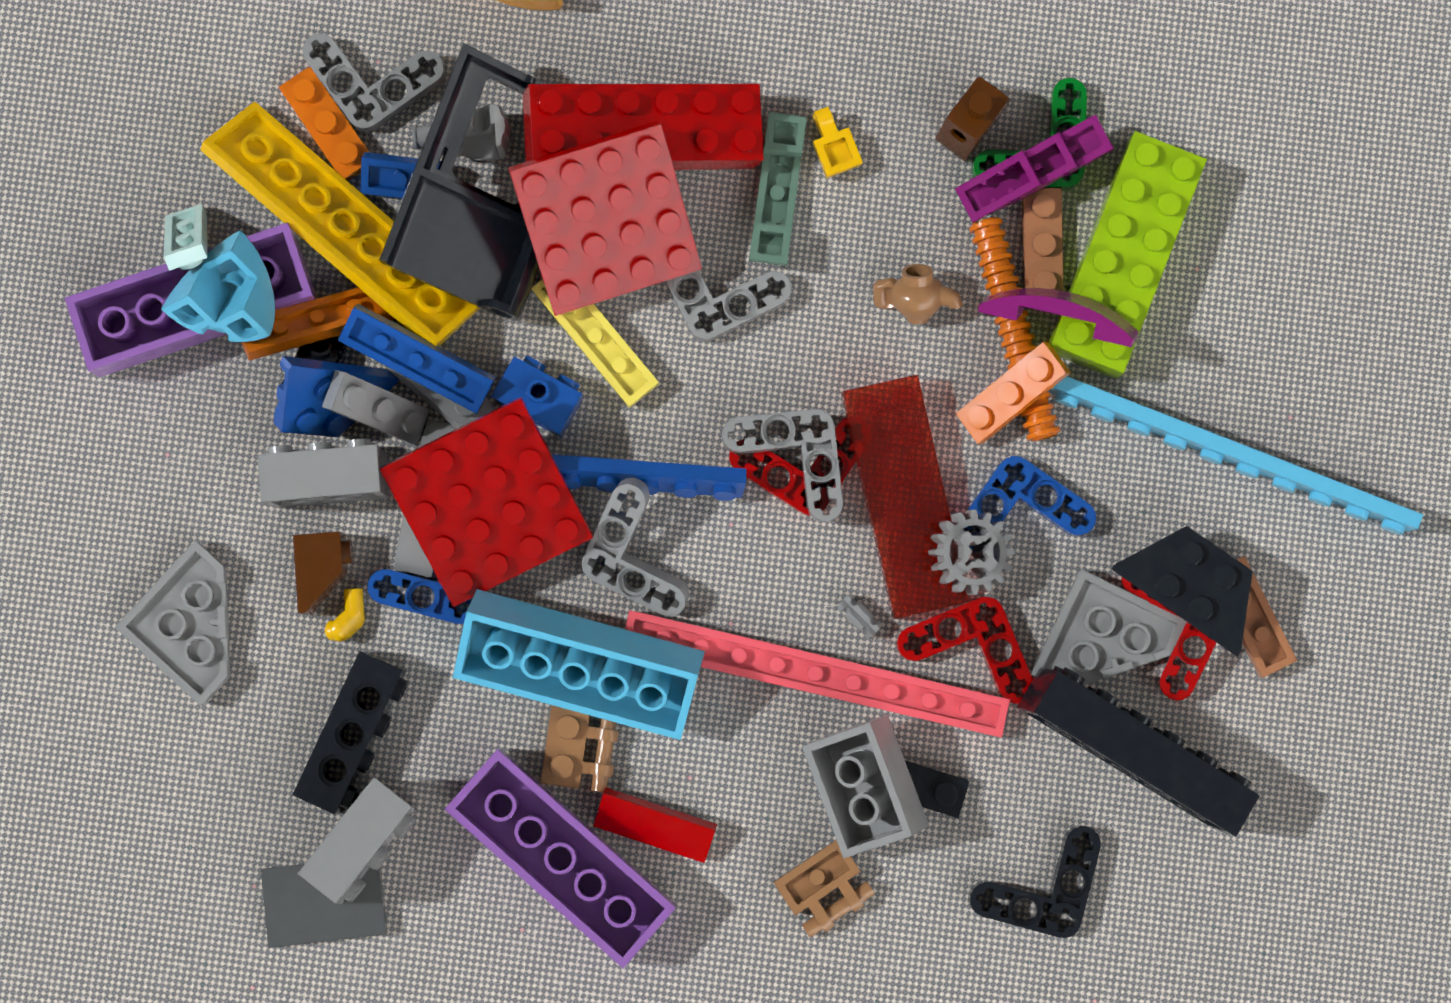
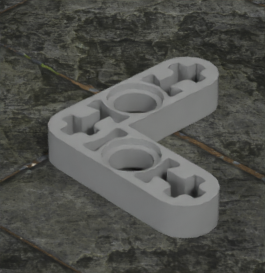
M323 33L314 34L305 41L303 46V55L308 65L315 72L352 126L361 132H372L438 87L446 75L443 61L437 53L421 51L370 87H367L330 36ZM317 45H320L322 48L330 46L327 54L335 66L329 70L320 57L312 59L316 55L314 48ZM426 61L428 65L436 63L437 65L433 68L435 75L431 78L426 74L421 75L416 79L420 87L414 90L409 78L405 74L410 71L414 78L422 72L420 65ZM344 73L351 75L354 79V84L349 91L340 93L334 90L333 81L337 75ZM401 82L406 85L407 93L402 100L392 101L386 97L387 87L391 83ZM357 96L365 108L370 109L374 107L371 111L373 118L368 122L364 118L356 120L360 113L351 100H354Z
M700 271L665 281L690 333L697 340L704 342L717 339L782 307L788 302L792 290L789 278L779 271L767 272L714 299ZM692 279L697 282L700 291L694 299L688 300L680 297L677 287L681 281ZM773 280L776 285L782 283L784 288L781 290V298L776 299L773 294L761 299L762 304L765 306L758 309L756 297L750 289L756 287L757 295L768 289V281ZM737 296L747 298L751 304L750 312L742 317L733 315L729 310L730 301ZM722 304L724 316L730 324L724 326L721 318L712 323L713 331L707 333L704 328L697 330L695 326L699 323L698 316L705 314L707 318H712L719 314L715 306Z
M821 409L752 415L730 419L722 429V442L728 451L735 454L801 448L806 502L809 514L813 519L824 523L833 521L839 516L843 508V497L835 426L829 413ZM814 417L819 418L821 424L827 425V429L821 432V437L814 438L812 431L800 432L802 440H794L796 428L792 419H800L799 427L810 425ZM781 421L788 426L789 436L782 442L770 440L766 431L771 422ZM753 423H762L760 430L762 445L755 444L756 437L745 438L744 445L737 446L734 439L728 438V434L734 433V428L737 425L742 426L743 432H752L756 429ZM824 455L831 461L832 470L827 476L818 477L811 472L809 465L813 457ZM833 480L835 488L827 487L826 489L828 500H835L836 506L830 509L829 515H823L822 509H815L814 503L818 502L821 498L820 487L812 490L811 483L825 484Z
M626 478L618 484L611 494L593 534V538L583 556L582 570L589 579L661 615L675 616L681 613L688 602L690 594L686 584L679 578L626 553L650 498L649 489L644 482L636 478ZM632 490L636 493L635 501L626 514L620 510L626 501L625 494ZM616 521L622 524L625 529V537L615 539L609 536L606 532V523ZM599 555L606 558L603 569L596 567V559ZM619 564L623 565L624 567L619 572L617 578L613 577ZM629 571L641 573L645 578V586L642 588L630 586L626 581V573ZM654 581L658 582L659 584L655 588L653 595L648 594ZM669 590L676 593L672 604L665 601L666 593Z

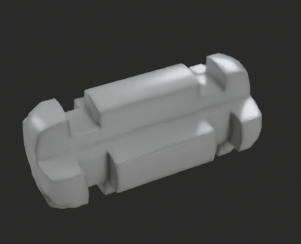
M853 594L847 595L838 604V610L840 612L843 610L846 613L845 617L859 631L862 629L865 632L864 636L866 638H871L881 628V622H876L873 619L874 615L860 601L857 603L854 600L855 596Z

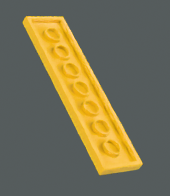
M255 101L202 142L200 150L282 222L289 223L291 229L407 330L426 339L435 346H440L480 309L471 303L380 262L381 253L394 221Z

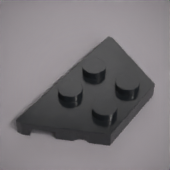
M1188 526L1114 564L1111 570L1235 656L1240 654L1253 574L1250 568Z

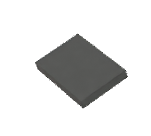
M304 864L261 869L268 948L385 935L388 933L381 867L377 871L370 867L361 879L367 884L353 902L345 900L342 904H335L297 874Z

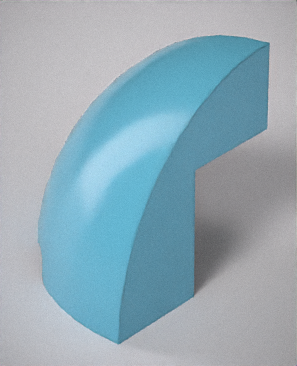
M240 230L207 253V258L203 259L200 265L190 269L170 293L161 310L177 323L196 333L204 334L210 329L227 333L228 341L249 342L271 335L275 319V300L266 267L253 244Z

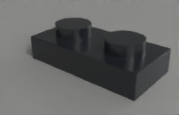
M905 760L922 807L959 818L970 781Z

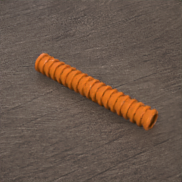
M998 217L977 221L969 227V232L975 235L972 243L978 246V249L975 251L976 256L981 257V261L978 262L979 267L984 268V272L981 274L982 279H987L988 282L985 284V290L990 291L991 295L1008 290L1021 289L1016 285L1019 281L1018 276L1013 275L1016 267L1014 264H1010V260L1013 258L1012 253H1007L1009 242L1004 241L1003 238L1006 236V231L1000 228L1003 220ZM1026 310L1023 311V314L1017 320L998 316L994 320L995 325L1000 326V330L997 332L998 336L1003 337L1004 340L1000 343L1001 348H1006L1007 351L1004 354V359L1010 362L1007 370L1037 347V345L1032 343L1035 336L1029 332L1032 325L1031 322H1026V317L1029 315ZM1050 392L1045 393L1020 413V417H1025L1026 420L1023 428L1029 431V434L1026 435L1027 441L1035 442L1058 435L1057 433L1061 431L1060 427L1055 426L1054 423L1057 420V415H1052L1051 412L1054 409V405L1048 401V398L1051 397Z

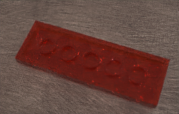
M918 374L842 391V401L892 619L970 602L969 595L966 594L965 589L959 593L952 592L953 581L948 584H941L939 580L944 574L943 571H932L931 569L938 562L937 557L928 555L929 550L937 549L938 543L934 542L931 536L943 533L939 526L941 521L948 520L951 523L952 521Z

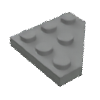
M195 540L115 628L200 706H204L230 678L227 567L200 542Z
M1081 569L1070 588L1030 674L1035 677L1040 667L1052 670L1054 666L1062 669L1066 667L1085 679L1082 685H1086L1171 656L1186 621Z

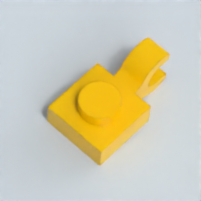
M828 106L814 111L813 119L822 138L814 140L812 144L826 179L861 166L863 161L849 127L838 131Z

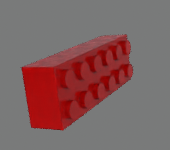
M529 84L523 93L526 162L658 120L662 125L674 170L754 169L764 160L760 84Z

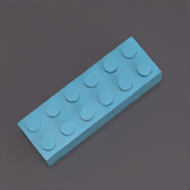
M477 589L466 612L452 678L681 740L705 651Z

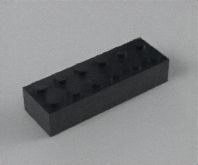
M1054 666L1053 670L1039 668L1016 708L1212 829L1234 837L1238 835L1260 795L1249 789L1252 784L1251 781L1234 771L1228 772L1220 767L1217 769L1216 766L1219 762L1200 750L1196 752L1188 747L1184 749L1183 745L1186 741L1166 729L1162 731L1156 727L1150 728L1152 720L1134 709L1128 710L1122 706L1120 708L1116 707L1119 701L1116 697L1100 688L1096 690L1090 686L1084 687L1082 684L1085 679L1066 667L1062 669L1058 666Z

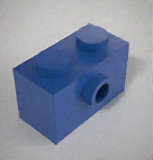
M527 355L523 361L514 356L493 392L492 399L503 406L522 396L536 425L562 438L584 399L583 394L577 391L580 385L562 374L557 379L544 373L546 369L544 364Z

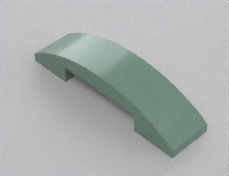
M769 112L763 153L764 160L762 161L749 261L787 266L807 117Z

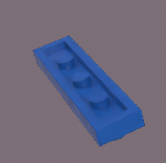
M356 304L353 307L338 341L476 414L480 411L496 379V376L439 346L433 345L426 339L360 304Z

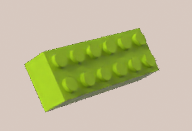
M1134 131L1125 145L1068 292L1084 296L1110 308L1126 319L1140 333L1207 159ZM1059 315L1049 344L1060 358L1114 379H1118L1124 374L1136 342L1132 347L1093 339L1096 323Z

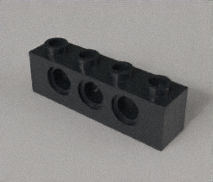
M359 651L292 794L293 796L334 815L340 814L343 808L347 810L350 808L359 791L358 788L354 787L359 773L366 774L375 757V752L370 751L377 736L380 738L384 737L392 720V717L387 715L393 700L398 703L400 702L409 681L404 679L406 670L369 653ZM368 687L375 688L380 695L379 704L372 710L366 709L361 703V694ZM351 723H357L363 730V738L355 746L349 744L344 737L345 729ZM334 759H340L346 765V775L341 781L333 780L328 774V765Z

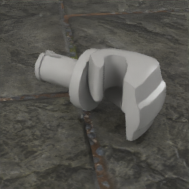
M488 104L475 109L457 157L465 156L475 160L486 161L500 160L506 157L512 131L501 106ZM412 125V140L415 150L423 148L431 125Z

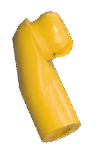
M363 588L343 590L345 610L334 621H328L325 626V635L329 640L338 642L349 640L363 626L365 622Z

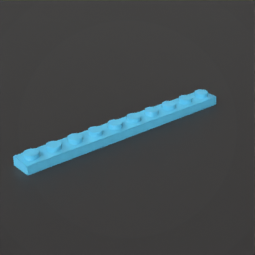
M1068 376L1048 391L1056 395L1055 401L1064 406L1076 408L1078 404L1092 409L1091 415L1100 420L1113 422L1115 418L1128 423L1127 429L1136 434L1149 436L1151 432L1164 437L1163 443L1179 450H1185L1186 446L1200 451L1199 457L1215 464H1221L1222 461L1229 462L1237 466L1236 472L1257 479L1260 474L1272 479V486L1283 491L1294 493L1296 488L1308 493V499L1319 505L1330 507L1331 503L1345 507L1344 513L1346 515L1363 521H1367L1368 517L1381 521V528L1391 533L1403 535L1404 531L1409 532L1418 529L1423 517L1421 513Z

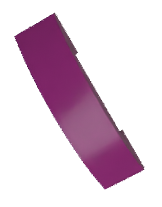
M1022 288L1008 290L986 297L979 304L978 312L1011 320H1017L1023 314L1024 307L1093 322L1096 323L1093 339L1128 347L1134 345L1139 331L1132 324L1110 308L1084 296L1055 289Z

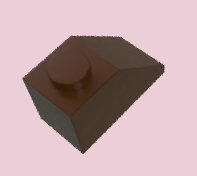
M340 531L293 535L297 608L299 614H312L348 573L347 564L353 563L352 541L346 540V535Z

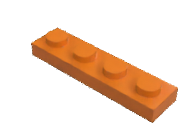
M357 287L275 310L274 325L269 337L241 343L250 361L339 336L356 304H360L390 321L395 319Z

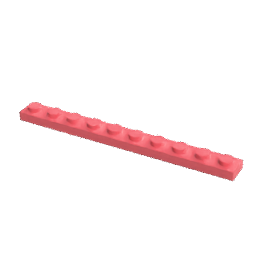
M629 610L625 630L705 651L701 664L702 668L1002 738L1010 699Z

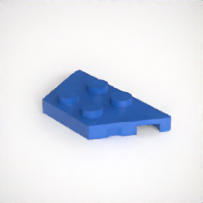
M283 356L280 361V367L285 372L284 383L277 386L276 397L278 398V405L275 408L273 423L283 433L339 437L356 421L322 407L335 370L346 372L387 391L395 386L399 379L388 369Z

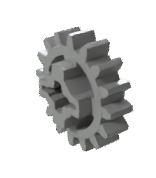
M967 510L965 515L961 512L951 514L952 523L948 520L939 523L943 533L931 536V539L938 543L937 549L928 551V555L935 556L938 559V562L931 569L932 571H943L944 574L939 580L941 584H948L953 581L952 592L959 593L964 589L967 595H977L979 589L982 593L991 592V582L1002 584L1005 581L1000 572L1012 570V566L1005 561L1006 556L1015 554V550L1008 549L1005 545L1006 542L1012 539L1011 534L1001 535L999 531L1004 523L1002 521L990 523L991 513L989 512L981 513L979 517L977 510ZM971 526L980 529V531L972 535L969 531H964L963 528ZM974 545V549L971 550L969 546ZM972 554L974 559L969 560V556ZM972 570L975 574L979 573L981 576L971 579L963 576V574Z

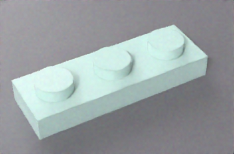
M202 204L165 216L163 257L169 271L179 267L181 270L192 269L200 265L203 259L207 258V215Z

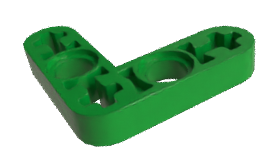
M1064 78L1055 85L1051 92L1049 138L1057 134V129L1061 125L1075 126L1086 120L1087 92L1083 83L1078 79ZM1066 88H1070L1072 95L1078 96V98L1074 99L1071 104L1070 115L1057 117V113L1063 115L1066 109V101L1064 98H1059V95L1063 94ZM1078 114L1079 118L1071 115ZM984 150L978 154L973 162L971 169L973 178L985 172V170H980L979 166H984L987 159L993 160V166L1020 151ZM1085 166L1078 169L1076 174L1071 175L1069 181L1061 178L1044 188H1062V191L1073 189L1083 178Z

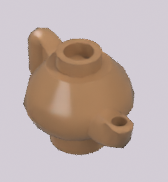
M911 264L902 269V277L898 280L890 277L879 279L873 284L874 305L880 309L896 308L912 324L927 323L941 306H948L952 309H959L963 306L960 294L950 287L943 286L941 281L933 276V269L925 264Z

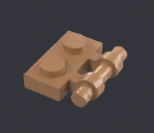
M551 705L540 783L579 789L582 773L593 775L592 791L604 792L608 784V777H613L614 765H610L613 742H618L619 731L615 730L616 722L601 719L600 728L590 727V715ZM587 738L598 740L595 763L584 761Z
M834 840L773 881L795 916L808 907L813 913L814 917L802 924L810 938L821 930L827 932L835 926L833 922L852 909L854 912H857L864 907V901L875 895L867 881L855 889L852 888L848 880L861 871L851 856L843 858L837 840ZM838 887L843 897L824 909L818 900Z

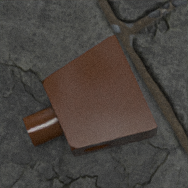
M978 76L946 117L935 140L966 162L1009 106L1010 98L984 78ZM953 129L961 132L966 139L960 138Z

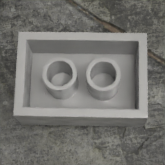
M371 439L348 440L347 447L339 448L332 446L331 442L308 444V450L304 451L294 450L290 445L268 447V454H258L261 502L273 508L390 498L389 486L379 470L381 466L388 463L387 452L376 443H371Z
M888 714L824 736L802 746L843 858L913 836L929 826Z
M373 777L297 874L335 904H342L345 900L353 902L367 884L361 879L371 867L377 871L391 854L387 846L394 837L397 836L402 839L414 825L416 820L411 816L416 810Z

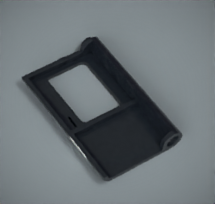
M463 43L379 261L388 267L488 312L509 320L519 321L539 270L519 202L511 204L456 178L452 170L488 79L494 80L522 95L529 84L545 83Z

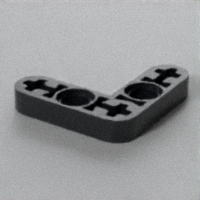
M1082 825L1074 826L1066 832L1049 897L991 881H981L976 883L969 892L968 902L975 913L985 918L1059 938L1073 936L1078 932L1082 923L1101 848L1099 835L1094 829ZM1082 832H1086V839L1092 842L1091 849H1084L1080 858L1081 861H1088L1087 869L1077 864L1066 863L1067 856L1076 859L1078 849L1075 845H1072V840L1074 837L1080 838ZM1070 870L1078 871L1083 878L1082 887L1074 893L1065 891L1061 884L1063 875ZM987 888H991V895L1005 900V892L1012 893L1006 903V916L999 915L1003 908L994 904H989L987 910H982V903L976 900L977 894H984ZM1022 898L1031 899L1035 905L1033 917L1026 921L1019 920L1014 914V905ZM1043 902L1049 903L1046 911L1050 913L1061 914L1063 909H1067V916L1073 919L1072 924L1064 925L1062 930H1057L1058 924L1044 918V926H1038L1037 924L1043 915Z

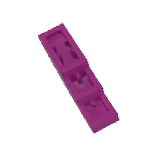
M1095 114L1063 133L1058 132L1034 147L1018 152L956 187L955 190L971 221L974 223L1077 171L1115 150L1098 116Z

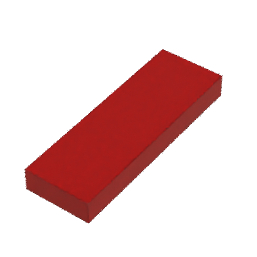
M606 787L593 827L705 863L717 824Z

